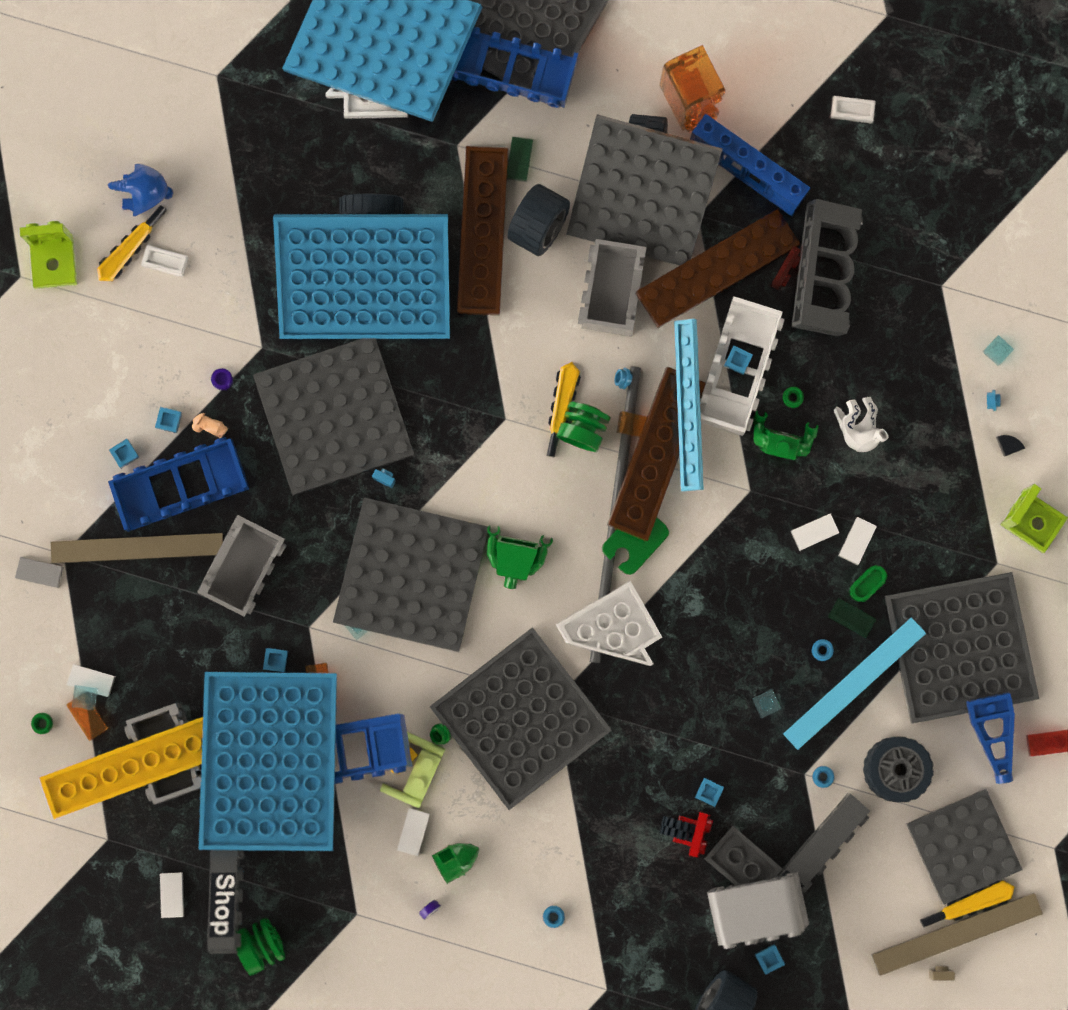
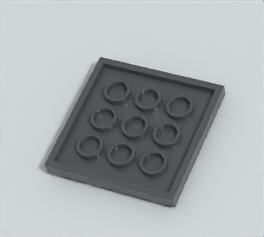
M987 789L906 823L942 905L1023 870Z

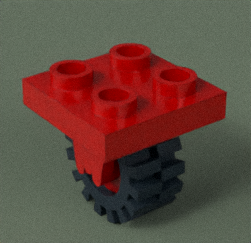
M699 812L698 820L679 816L677 820L664 816L659 833L674 837L673 842L691 846L689 856L698 858L700 854H705L708 841H704L706 832L710 833L713 820L709 819V814Z

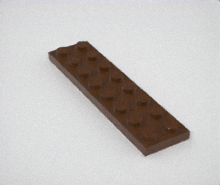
M466 146L458 314L500 316L508 148Z
M777 209L636 291V295L656 327L660 328L797 248L800 243Z
M666 367L607 523V526L644 541H648L679 458L677 379L675 369ZM699 380L700 398L706 385L701 380Z

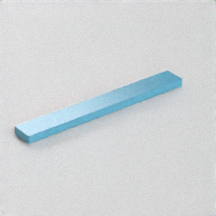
M697 319L674 321L680 482L681 491L685 492L704 490Z
M911 617L783 733L784 736L797 750L801 748L921 639L926 632Z

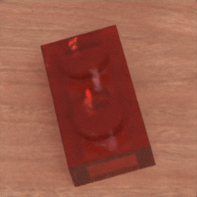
M793 246L771 287L778 290L781 285L786 286L791 277L788 274L790 268L793 267L795 269L800 261L798 255L801 250Z
M1068 729L1026 735L1029 757L1068 752Z

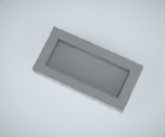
M20 557L15 578L59 588L64 567Z

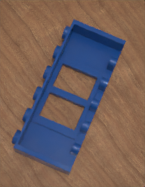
M474 26L451 80L466 81L467 84L472 86H478L479 84L486 86L491 91L502 90L513 97L520 95L527 97L532 102L540 101L554 108H565L578 61V53L574 52L573 57L562 55V50L554 48L553 52L543 50L539 43H533V46L521 44V39L513 37L512 41L502 39L501 34L498 32H492V36L480 33V28ZM489 47L510 52L502 82L481 76ZM517 55L539 60L531 90L509 84Z
M707 114L703 116L691 133L690 140L722 148L718 165L790 216L795 214L810 190L808 185ZM736 162L742 167L741 171L733 166L732 163ZM750 174H753L761 181L757 183L755 180L749 177Z
M226 437L219 438L214 441L215 444L199 445L194 448L193 452L187 454L186 451L179 452L173 455V459L167 461L165 458L153 462V466L147 468L139 466L133 469V473L114 475L113 480L108 481L124 530L129 532L249 490L234 442ZM200 460L210 491L188 499L178 467ZM171 470L181 501L159 508L149 477Z
M399 713L336 725V748L340 771L335 772V784L343 783L345 778L351 777V781L364 779V775L372 774V777L384 776L385 771L393 770V773L406 772L407 767H412L404 714ZM364 731L369 766L347 770L342 735Z

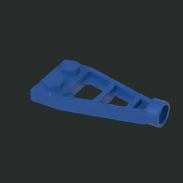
M1008 692L966 701L970 723L994 771L996 784L1012 782L1015 713L1011 693ZM1001 718L1003 720L1002 734L993 738L988 736L984 728L985 721ZM1004 742L1006 754L1004 757L996 759L993 755L991 744Z

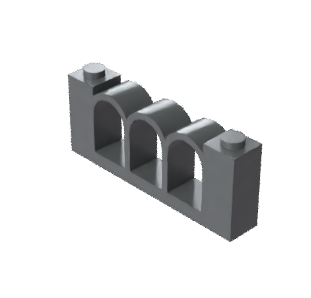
M819 199L807 203L792 327L833 336L847 334L850 327L849 312L844 311L850 305L851 293L845 283L852 279L855 271L854 263L849 254L853 253L858 244L856 231L860 230L863 222V217L861 216L862 209ZM821 227L841 233L845 241L842 251L818 246ZM817 256L833 259L840 265L841 276L839 280L815 276ZM813 285L830 288L836 293L838 303L835 309L811 305Z

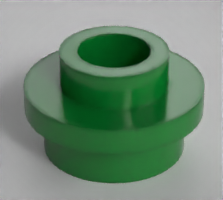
M789 387L784 391L782 400L787 407L797 408L803 403L804 394L797 387ZM794 394L797 400L791 401L789 395Z
M38 713L32 718L31 727L37 734H47L53 728V719L47 713ZM42 719L46 721L44 728H41L39 725Z
M438 723L432 727L430 738L435 744L441 745L450 741L451 734L445 725Z

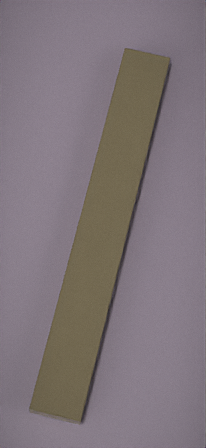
M223 533L52 541L51 563L215 556L224 541Z
M1031 893L1007 904L997 906L871 955L878 974L881 976L1042 915L1043 912L1035 893Z

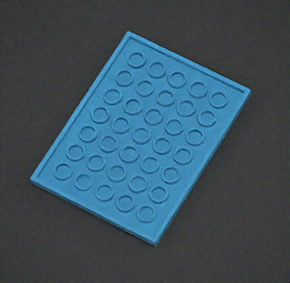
M312 0L282 69L287 73L433 122L482 10V6L469 0Z
M274 214L280 339H450L448 214Z
M205 672L199 850L333 851L337 673Z

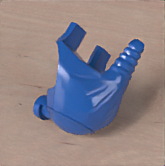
M135 164L134 172L124 174L122 180L108 183L109 189L128 192L132 195V198L122 200V209L133 211L134 217L153 208L164 199H170L173 196V190L167 186L163 175L144 164Z

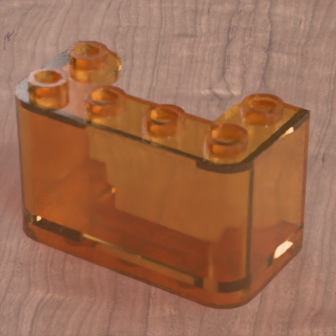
M703 45L671 59L663 66L659 86L682 130H687V132L693 131L705 114L714 120L717 119L719 110L715 107V104L723 100L722 96L726 90Z

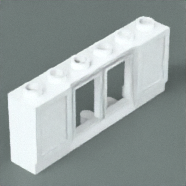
M733 297L700 400L701 423L741 436L744 435L745 431H750L753 422L750 415L752 410L756 411L760 400L756 396L758 390H763L766 379L762 378L764 370H769L772 361L769 358L771 350L775 351L778 342L775 335L777 330L781 331L784 319L781 318L782 311ZM731 339L763 348L757 370L747 367L744 372L755 377L748 398L716 388L722 367H725V357Z

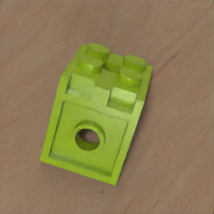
M59 221L47 222V225L39 226L37 223L26 224V227H21L20 236L30 246L33 288L77 285L73 235L65 225ZM57 260L59 262L56 270L48 269L50 261Z
M1033 484L1022 490L1020 497L1009 510L1010 512L1000 525L1041 553H1045L1068 517L1036 497L1042 488ZM1034 518L1042 520L1043 527L1040 530L1032 526Z

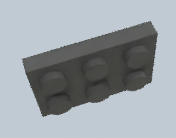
M733 825L704 858L735 886L773 879L782 870L777 863Z

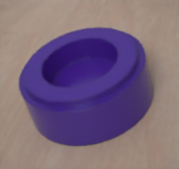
M220 368L212 373L211 383L218 390H227L233 383V376L227 369Z
M433 900L419 914L426 920L441 905L437 900Z

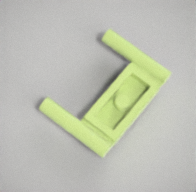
M407 732L408 741L421 747L422 750L402 792L383 783L380 792L420 808L445 752V748Z

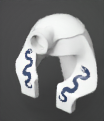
M871 397L863 398L867 413L864 419L858 425H855L861 410L856 400H849L846 402L849 407L848 415H845L839 407L834 409L845 442L857 452L871 451L877 447L880 441L884 442L888 439V434L884 429L876 428L878 408Z

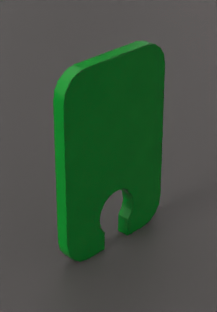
M658 517L655 520L648 541L641 540L616 529L603 543L602 552L611 560L615 556L617 549L625 548L628 551L629 557L618 568L624 574L631 575L666 540L669 530Z

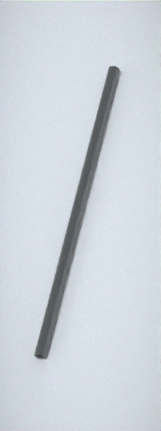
M635 366L630 367L632 382L627 388L610 515L627 472L641 368ZM608 526L607 539L616 530L615 528ZM604 555L598 599L610 593L615 556L609 560ZM591 650L589 662L600 663L601 653Z

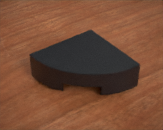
M1000 435L996 437L1004 457L1025 449L1022 442L1013 436Z

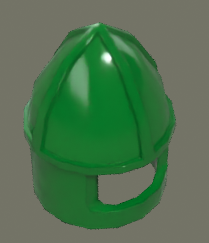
M463 843L449 844L445 849L431 855L446 884L461 876H465L473 867L479 853L478 846Z

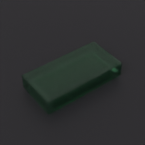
M512 136L507 179L527 182L533 146L532 139Z
M840 598L837 599L828 615V618L864 638L867 637L876 621L874 617Z

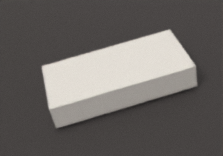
M834 96L831 118L873 123L875 101Z
M147 245L141 265L183 277L189 257Z
M830 513L792 530L791 533L799 551L839 534V531Z
M857 517L838 556L859 565L877 526Z
M73 664L67 685L110 697L115 676Z
M411 808L408 809L397 851L415 856L419 855L430 816L429 813Z
M183 872L161 873V918L184 917Z

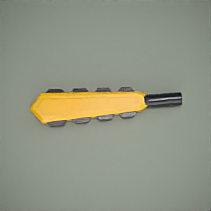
M160 205L147 221L140 225H135L131 229V234L125 235L121 239V244L115 246L110 251L109 257H104L99 262V267L97 268L99 281H113L120 277L123 273V267L128 266L132 261V256L139 253L141 244L146 243L150 239L152 227L167 211L163 206Z
M573 362L562 366L560 371L557 372L556 381L558 386L554 387L553 396L555 401L551 405L553 415L549 417L548 422L551 431L546 455L548 457H555L559 440L556 435L561 423L569 422L564 414L565 412H571L567 407L569 402L575 400L577 393L575 387L579 386L580 371Z
M1004 880L996 881L988 885L987 888L983 887L974 891L972 895L962 896L959 901L953 900L947 903V906L942 911L920 919L921 925L924 928L944 919L957 921L962 919L963 915L972 916L977 914V911L980 909L986 911L992 909V905L1001 906L1007 904L1008 900L1012 898L1014 886Z

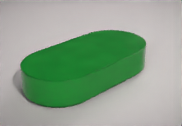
M878 565L868 568L851 585L849 590L851 598L857 602L868 600L886 582L887 573L885 569Z

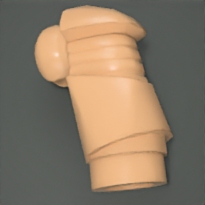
M201 413L193 419L192 429L198 433L205 430L222 438L228 430L223 422L205 416V413Z

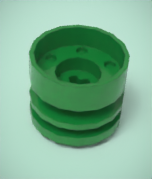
M569 402L567 408L572 412H565L564 416L572 421V423H561L556 437L580 449L598 452L603 438L596 434L595 431L606 432L607 427L601 423L609 424L611 417L594 406Z
M266 917L260 919L261 927L256 922L252 924L254 933L252 935L245 927L238 930V933H241V947H237V955L250 976L264 970V958L270 965L275 964L274 955L278 961L285 959L281 938L275 927L272 926Z

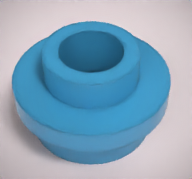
M628 368L618 369L615 374L614 382L620 389H626L632 382V374Z
M992 390V392H987V409L996 411L997 407H1001V396L996 394V390Z
M818 640L812 646V654L819 661H826L833 655L834 649L828 640ZM820 646L826 648L825 654L819 653Z
M820 766L812 774L813 782L821 788L829 787L834 781V773L829 767ZM821 773H825L827 775V779L825 781H821L819 779V775Z
M550 906L543 913V921L550 928H557L564 922V912L558 906ZM551 913H557L558 919L552 921L549 916Z

